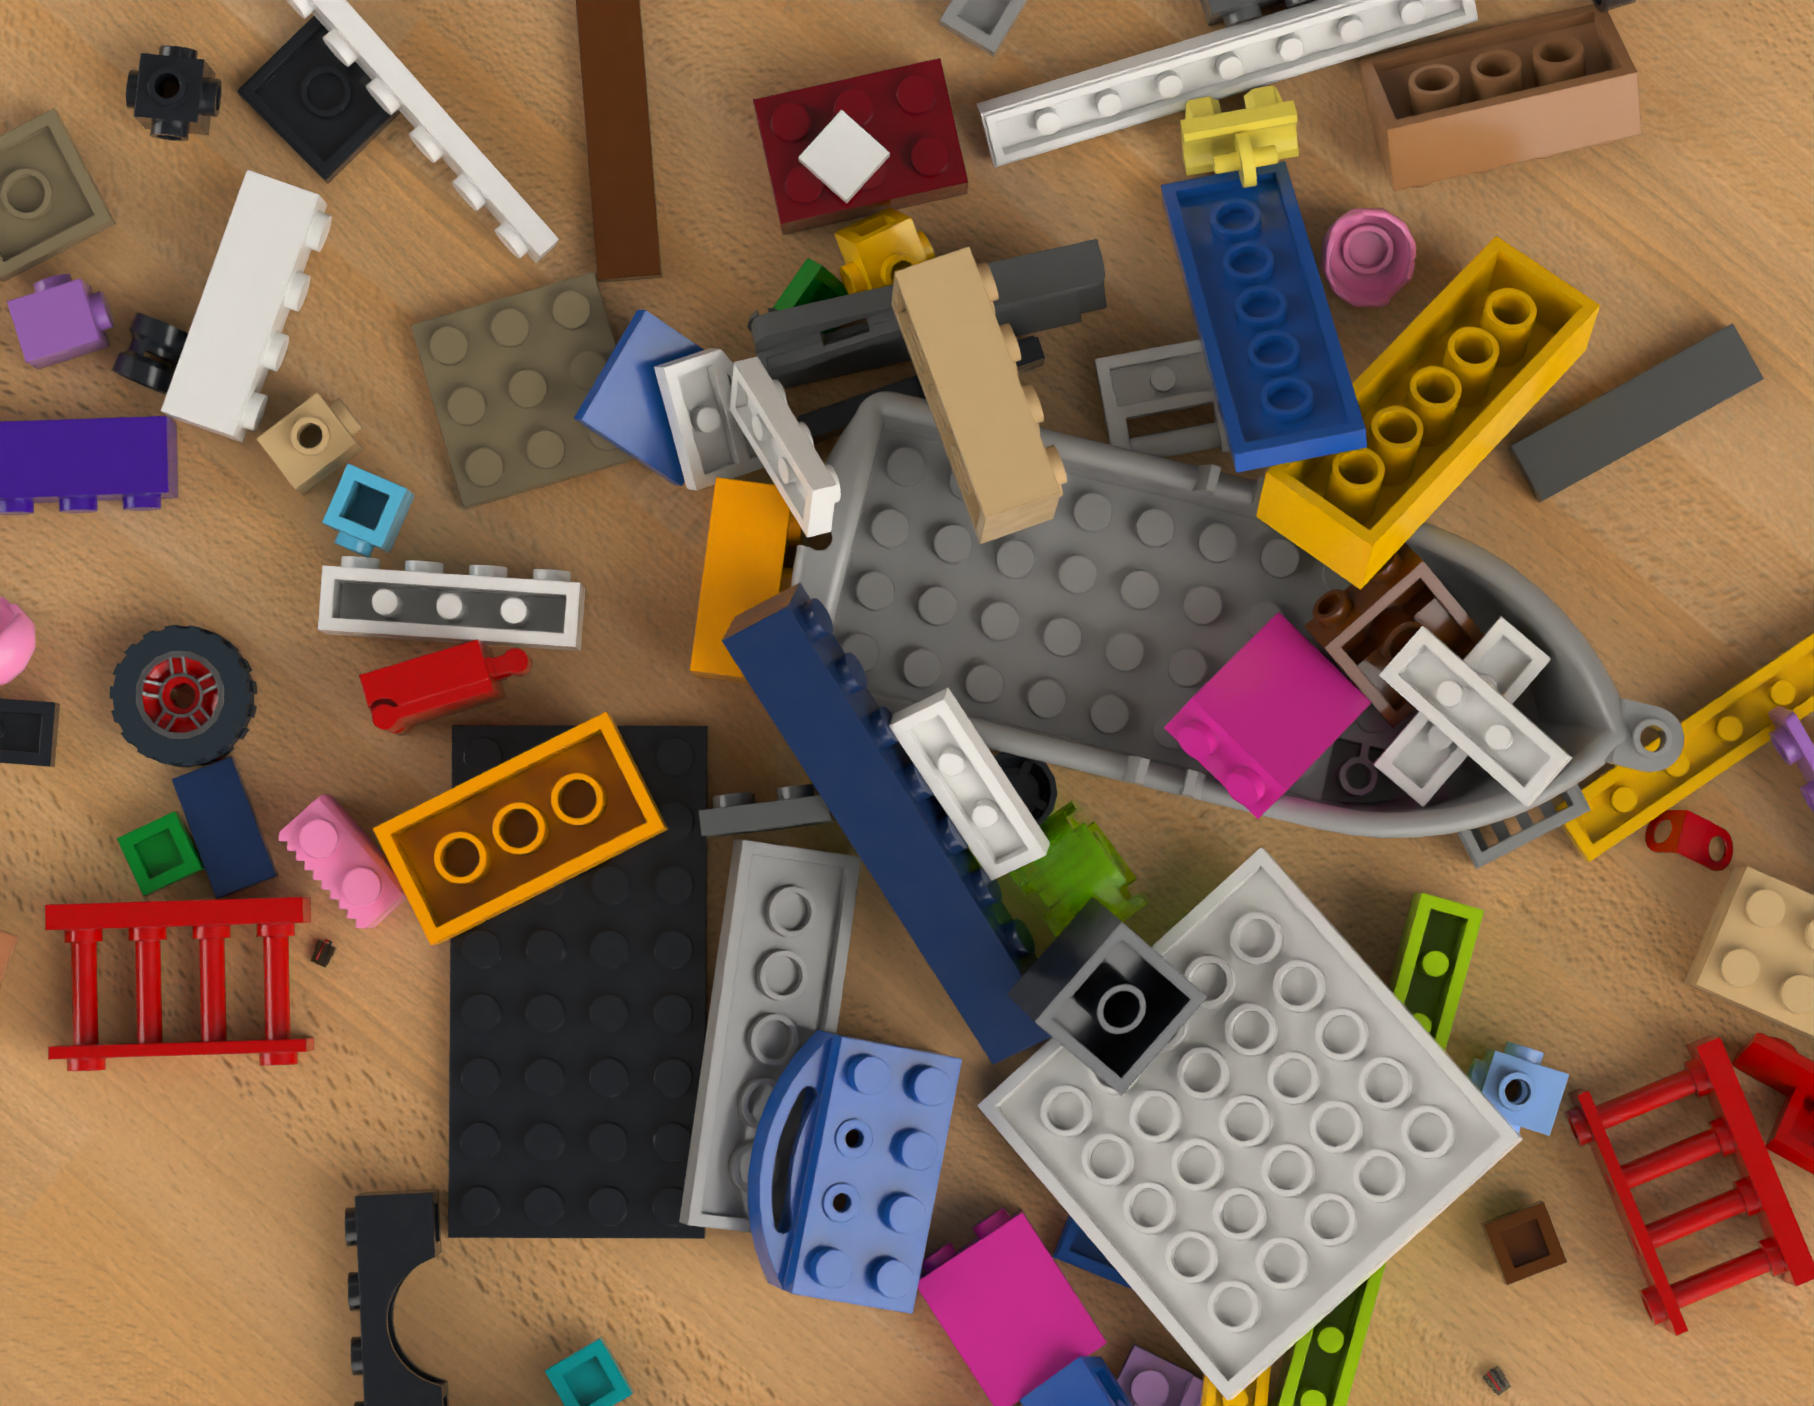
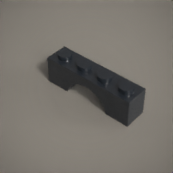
M439 1189L360 1193L355 1196V1207L345 1209L346 1244L348 1247L357 1246L358 1272H349L348 1302L350 1311H360L361 1336L351 1338V1367L353 1376L363 1375L364 1401H355L354 1406H449L448 1381L431 1375L414 1364L403 1351L394 1327L395 1301L404 1280L418 1265L442 1253Z

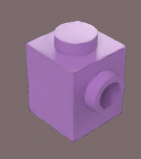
M70 274L48 277L33 285L35 293L7 301L25 362L37 370L110 347L105 330L113 328L114 322L106 297L102 291L93 293L92 287L81 278L72 281Z

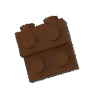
M1406 543L1399 548L1361 590L1351 584L1344 591L1334 589L1322 595L1313 607L1312 613L1314 618L1304 626L1337 666L1372 702L1371 704L1393 729L1416 708L1381 678L1379 674L1422 626L1427 628L1462 660L1484 636V633L1427 564Z

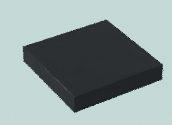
M313 16L237 90V93L329 184L401 112L397 110L390 115L376 102L366 88V85L372 81L371 78L356 62L347 67L334 55L323 40V37L329 31Z

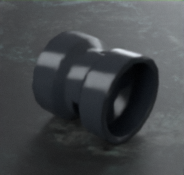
M137 312L129 329L132 340L128 350L118 354L111 371L167 395L188 333L158 319ZM144 352L161 358V362L143 356Z

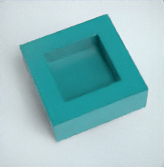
M602 1336L545 1370L564 1406H614L634 1393Z

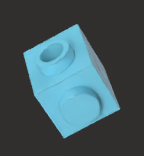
M347 464L322 523L338 531L334 543L369 558L374 547L390 554L415 495L405 487Z

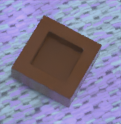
M1541 1200L1481 1223L1503 1282L1506 1285L1567 1263L1545 1203Z

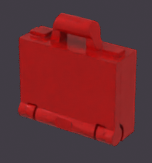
M477 639L360 674L359 678L374 725L384 731L405 736L416 725L506 699L502 681L507 680L511 676L523 677L527 675L532 668V659L526 652L518 648L509 649L504 655L494 657L492 648Z

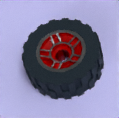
M179 625L165 626L164 630L158 632L152 630L143 635L144 639L136 645L132 643L124 652L127 655L121 664L117 663L113 675L116 676L113 687L110 686L109 698L113 699L114 710L111 712L114 722L119 723L123 730L121 735L127 743L133 744L138 749L137 752L147 758L178 767L206 765L214 762L215 758L221 755L226 756L235 749L233 747L239 739H244L250 730L247 726L251 717L255 718L257 706L254 705V694H258L256 682L252 681L250 675L252 669L248 661L239 654V649L231 642L220 637V635L191 625L189 627ZM188 684L195 692V699L189 707L180 708L176 700L170 698V693L172 689L178 690L180 687Z

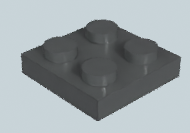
M814 784L776 788L778 801L756 803L755 793L751 792L712 796L714 808L699 810L701 834L703 837L708 838L836 823L837 820L821 795H819Z

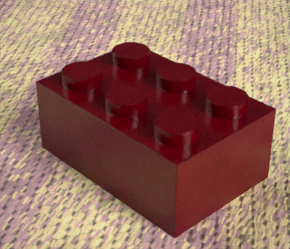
M941 58L753 99L782 235L871 216L889 207L898 210L968 194V178ZM841 110L890 152V157L847 204L800 163L798 159Z

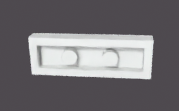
M758 356L734 362L729 410L806 537L831 532L834 504L838 503L841 497L840 483L834 468L829 464L824 465L814 448L808 426L802 421H797L787 404L782 384L777 379H771Z
M1502 616L1498 618L1463 659L1465 663L1512 704L1551 660L1545 652ZM1418 711L1373 765L1424 807L1468 754Z
M1423 626L1379 674L1391 687L1527 807L1535 801L1573 758Z
M949 688L893 714L889 724L890 729L991 881L1046 856L1050 845L1049 840Z

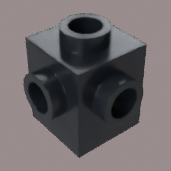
M160 46L159 55L140 53L139 71L130 70L126 85L127 108L134 109V117L145 129L150 130V136L170 141H188L189 134L209 136L211 117H217L220 111L222 84L221 79L215 78L216 73L204 59H197V50L181 46ZM164 81L180 83L179 91L175 96L162 98Z

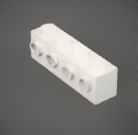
M250 170L246 171L161 409L170 418L242 443L247 429L254 432L258 429L268 400L267 395L260 393L269 369L278 371L288 347L289 336L282 333L290 309L297 312L301 309L308 292L310 275L303 272L311 249L320 252L330 230L332 216L325 214L327 203L319 194Z
M342 556L341 567L322 565L318 630L329 635L448 643H467L478 639L486 645L581 651L585 587L579 582H571V572L533 569L532 579L507 578L508 568L469 565V575L444 574L443 563L414 560L405 561V571L379 569L380 559L356 556Z

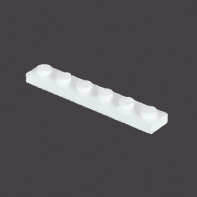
M287 0L301 17L305 19L313 13L329 31L323 37V40L344 65L349 67L353 62H356L371 78L372 81L366 85V88L388 114L392 115L395 111L399 110L415 129L409 133V136L418 149L433 163L442 158L458 177L452 181V185L460 196L476 211L483 205L501 224L494 230L496 235L517 258L520 259L527 253L537 263L556 246L559 238L346 0Z

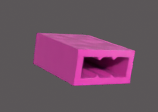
M1278 612L1188 701L1164 728L1179 742L1182 749L1189 756L1195 758L1227 789L1229 795L1235 801L1242 804L1259 819L1372 702Z
M1002 1207L972 1227L977 1238L956 1251L951 1242H948L923 1258V1273L920 1274L918 1290L993 1406H1012L1079 1356H1089L1106 1345L1107 1341L1022 1209L1009 1215L1005 1207Z

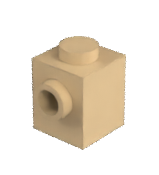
M318 392L257 438V441L292 487L302 495L306 494L363 450L362 446L353 436L362 429L353 414L340 398L329 405L326 399Z

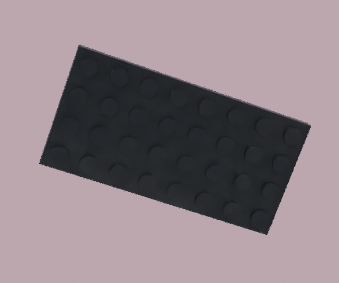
M452 725L451 789L578 725ZM617 726L668 830L450 939L448 1238L705 1239L706 1227L686 1225L680 1223L679 1220L707 1031L708 837H703L701 834L699 810L708 809V726Z

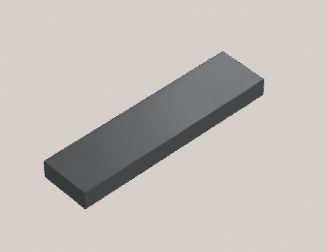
M1732 323L1508 447L1537 501L1540 503L1764 378Z

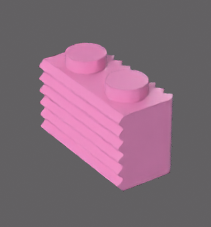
M322 794L279 832V841L288 842L287 851L296 852V861H305L304 870L313 871V880H322L321 889L330 890V899H339L338 909H347V918L356 919V928L376 927L407 899L387 857L332 795Z

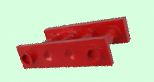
M311 897L45 905V930H64V943H71L73 1045L49 1046L48 1060L67 1059V1071L106 1070V1058L259 1053L260 1066L298 1064V1052L314 1050V1037L291 1038L289 936H295V923H311ZM256 924V937H263L265 1039L227 1040L225 938H231V925ZM192 926V939H199L201 1041L163 1042L161 940H167V927ZM128 928V941H135L137 1043L99 1044L97 942H103V929Z
M1712 1035L1686 1044L1691 1060L1683 1063L1684 1070L1596 1106L1589 1090L1579 1088L1568 1093L1574 1108L1565 1111L1567 1121L1578 1145L1581 1147L1589 1144L1647 1282L1648 1287L1639 1290L1646 1312L1654 1326L1664 1323L1666 1330L1676 1336L1688 1331L1680 1308L1768 1272L1773 1277L1781 1274L1784 1282L1793 1286H1799L1814 1279V1261L1723 1042L1719 1036ZM1693 1093L1698 1098L1707 1095L1716 1117L1715 1120L1708 1122L1709 1129L1625 1164H1619L1606 1129ZM1717 1153H1720L1723 1158L1732 1155L1741 1179L1733 1181V1189L1646 1225L1644 1224L1630 1189ZM1744 1212L1747 1217L1757 1215L1766 1237L1758 1241L1759 1248L1669 1285L1655 1251L1656 1248Z

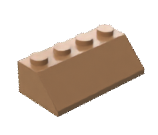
M1594 4L1357 58L1359 74L1379 157L1393 191L1410 187H1424L1440 180L1471 173H1485L1505 165L1531 159H1546L1557 153L1592 145L1611 144L1618 139L1642 134L1638 72L1608 11L1600 12Z

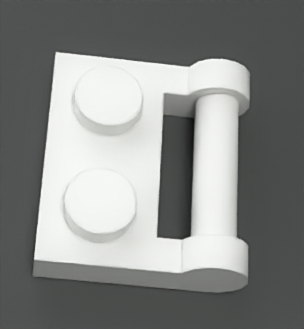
M1200 339L1094 360L1110 445L1163 458L1217 447L1220 448L1221 453L1230 452ZM1212 404L1215 421L1213 423L1129 438L1126 420Z

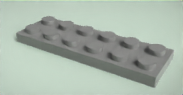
M734 839L680 1223L690 1226L751 1232L748 1210V1173L757 1127L767 1100L793 1056L817 1030L837 1033L861 866V858L858 856ZM807 1087L801 1090L790 1110L775 1156L772 1179V1208L774 1226L777 1231H779L786 1195L790 1155L799 1128Z

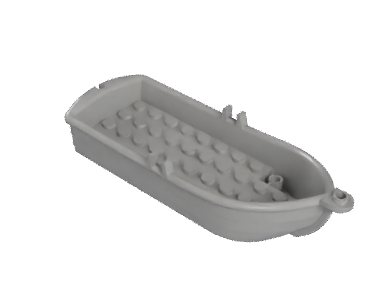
M892 391L878 392L866 398L839 437L825 465L829 464L834 468L841 489L840 500L834 504L830 532L832 542L824 550H814L808 546L797 545L791 587L801 583L810 599L817 598L825 606L832 620V633L845 653H852L861 663L867 677V689L879 708L885 706L892 714H895L931 695L949 688L989 749L1251 813L1246 807L1235 801L1229 795L1227 789L1195 758L1189 756L1182 749L1179 742L1164 727L1278 612L1352 682L1304 627L1314 618L1312 613L1313 607L1322 595L1334 589L1344 591L1352 583L1256 517L1265 477L1260 476L1257 480L1220 472L1221 466L1217 465L1196 466L1040 428V437L1044 447L1055 445L1067 476V483L1061 484L1063 496L1059 498L1054 518L979 544L927 400ZM1424 522L1405 543L1427 564L1484 635L1498 618L1502 616L1551 658L1547 665L1515 700L1513 705L1573 758L1535 801L1527 807L1468 755L1426 805L1422 807L1373 765L1417 714L1418 710L1415 709L1393 729L1374 706L1370 704L1262 816L1352 836L1419 838L1452 834L1511 818L1539 806L1572 788L1605 763L1642 772H1656L1666 769L1675 763L1681 755L1684 746V733L1678 719L1668 710L1620 697L1605 666L1584 635L1563 610L1538 586L1514 567L1486 549L1457 534ZM1646 727L1655 729L1660 736L1659 747L1653 752L1646 750L1640 741V735Z

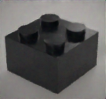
M1093 896L1007 993L1036 1024L1121 1096L1207 999V996Z

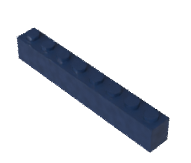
M798 583L735 616L722 642L994 1065L1052 1037L1007 995L1038 959L1034 953L1035 944L1033 937L1021 919L1016 918L1013 920L1001 901L1002 892L997 879L991 881L983 867L979 866L970 852L967 843L890 729L889 724L893 714L885 706L879 708L867 689V677L861 663L852 653H845L832 633L833 624L827 609L817 598L810 599L802 584Z

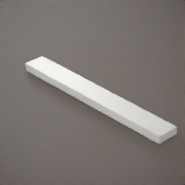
M1316 0L980 102L976 105L989 155L995 168L1186 110L1188 100L1209 96L1219 100L1478 21L1475 0Z

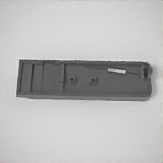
M1097 239L987 263L993 275L999 296L998 300L993 301L996 319L999 326L1009 323L1015 337L1082 322V313L1107 308L1104 288L1105 269ZM893 285L782 310L768 308L769 313L760 316L758 310H756L749 317L747 328L752 332L756 354L771 379H777L784 389L911 360L891 306ZM863 318L867 319L866 322L859 323L847 328H843L831 333H827L824 335L822 333V331L837 326H841L853 321H857Z

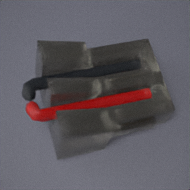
M1498 1366L1490 1369L1482 1377L1498 1396L1511 1387Z

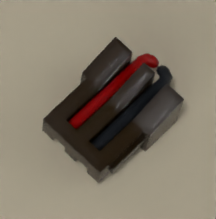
M325 939L324 942L318 940L311 961L326 968L337 948L332 946L331 940Z

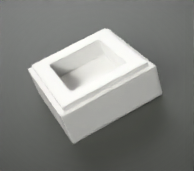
M841 110L798 159L800 163L847 204L890 157V152Z

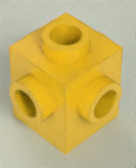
M891 207L834 233L845 261V265L839 267V272L848 294L893 285L894 272L935 258L928 238L921 230L916 231L912 218Z

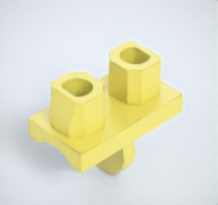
M1273 85L1251 89L1244 95V109L1222 113L1219 100L1213 99L1211 96L1188 100L1186 103L1185 119L1180 120L1183 163L1186 176L1212 171L1215 174L1238 171L1242 187H1254L1257 185L1256 167L1278 164L1280 159L1299 156L1296 131L1298 120L1294 100L1283 102L1277 88Z

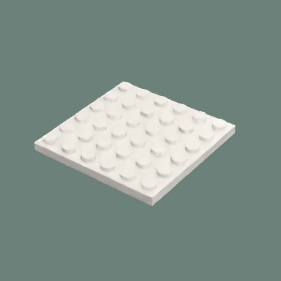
M1262 847L1152 946L1156 952L1207 996V999L1122 1096L1052 1037L977 1105L1226 1400H1233L1523 1140L1519 1133L1274 858Z

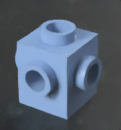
M1507 1041L1504 1053L1487 1049L1484 1060L1474 1058L1467 1076L1518 1133L1520 1128L1523 1127L1550 1136L1569 1074L1542 1066L1543 1052ZM1515 1079L1519 1085V1092L1513 1100L1508 1101L1505 1095V1088L1511 1080Z

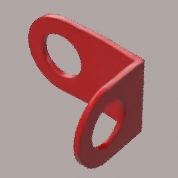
M1666 810L1651 820L1646 829L1645 842L1647 847L1653 852L1677 853L1711 871H1722L1731 862L1733 842L1730 834L1724 828L1688 810ZM1669 820L1672 824L1669 837L1665 841L1657 843L1655 840L1656 828L1661 822ZM1716 836L1724 844L1723 857L1717 862L1709 854L1710 841Z

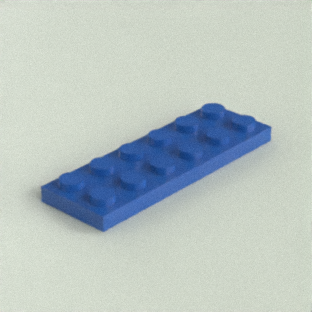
M1285 161L1278 162V164L1256 167L1257 185L1254 187L1243 188L1238 171L1161 185L1165 214L1236 473L1367 448L1366 428Z

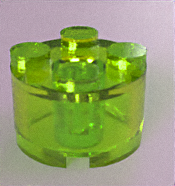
M1073 799L1049 816L1039 826L1050 842L1046 856L1009 872L1013 880L1026 895L1031 892H1037L1048 906L1050 911L1043 916V919L1055 937L1063 931L1092 896L1122 922L1149 903L1145 891L1134 897L1127 886L1137 880V878L1096 822L1093 821L1086 826L1085 823L1080 824L1074 816L1081 812L1083 808Z

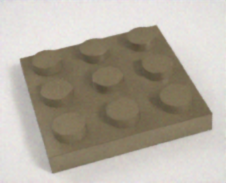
M594 272L411 325L463 507L466 510L635 460L573 419L616 347Z

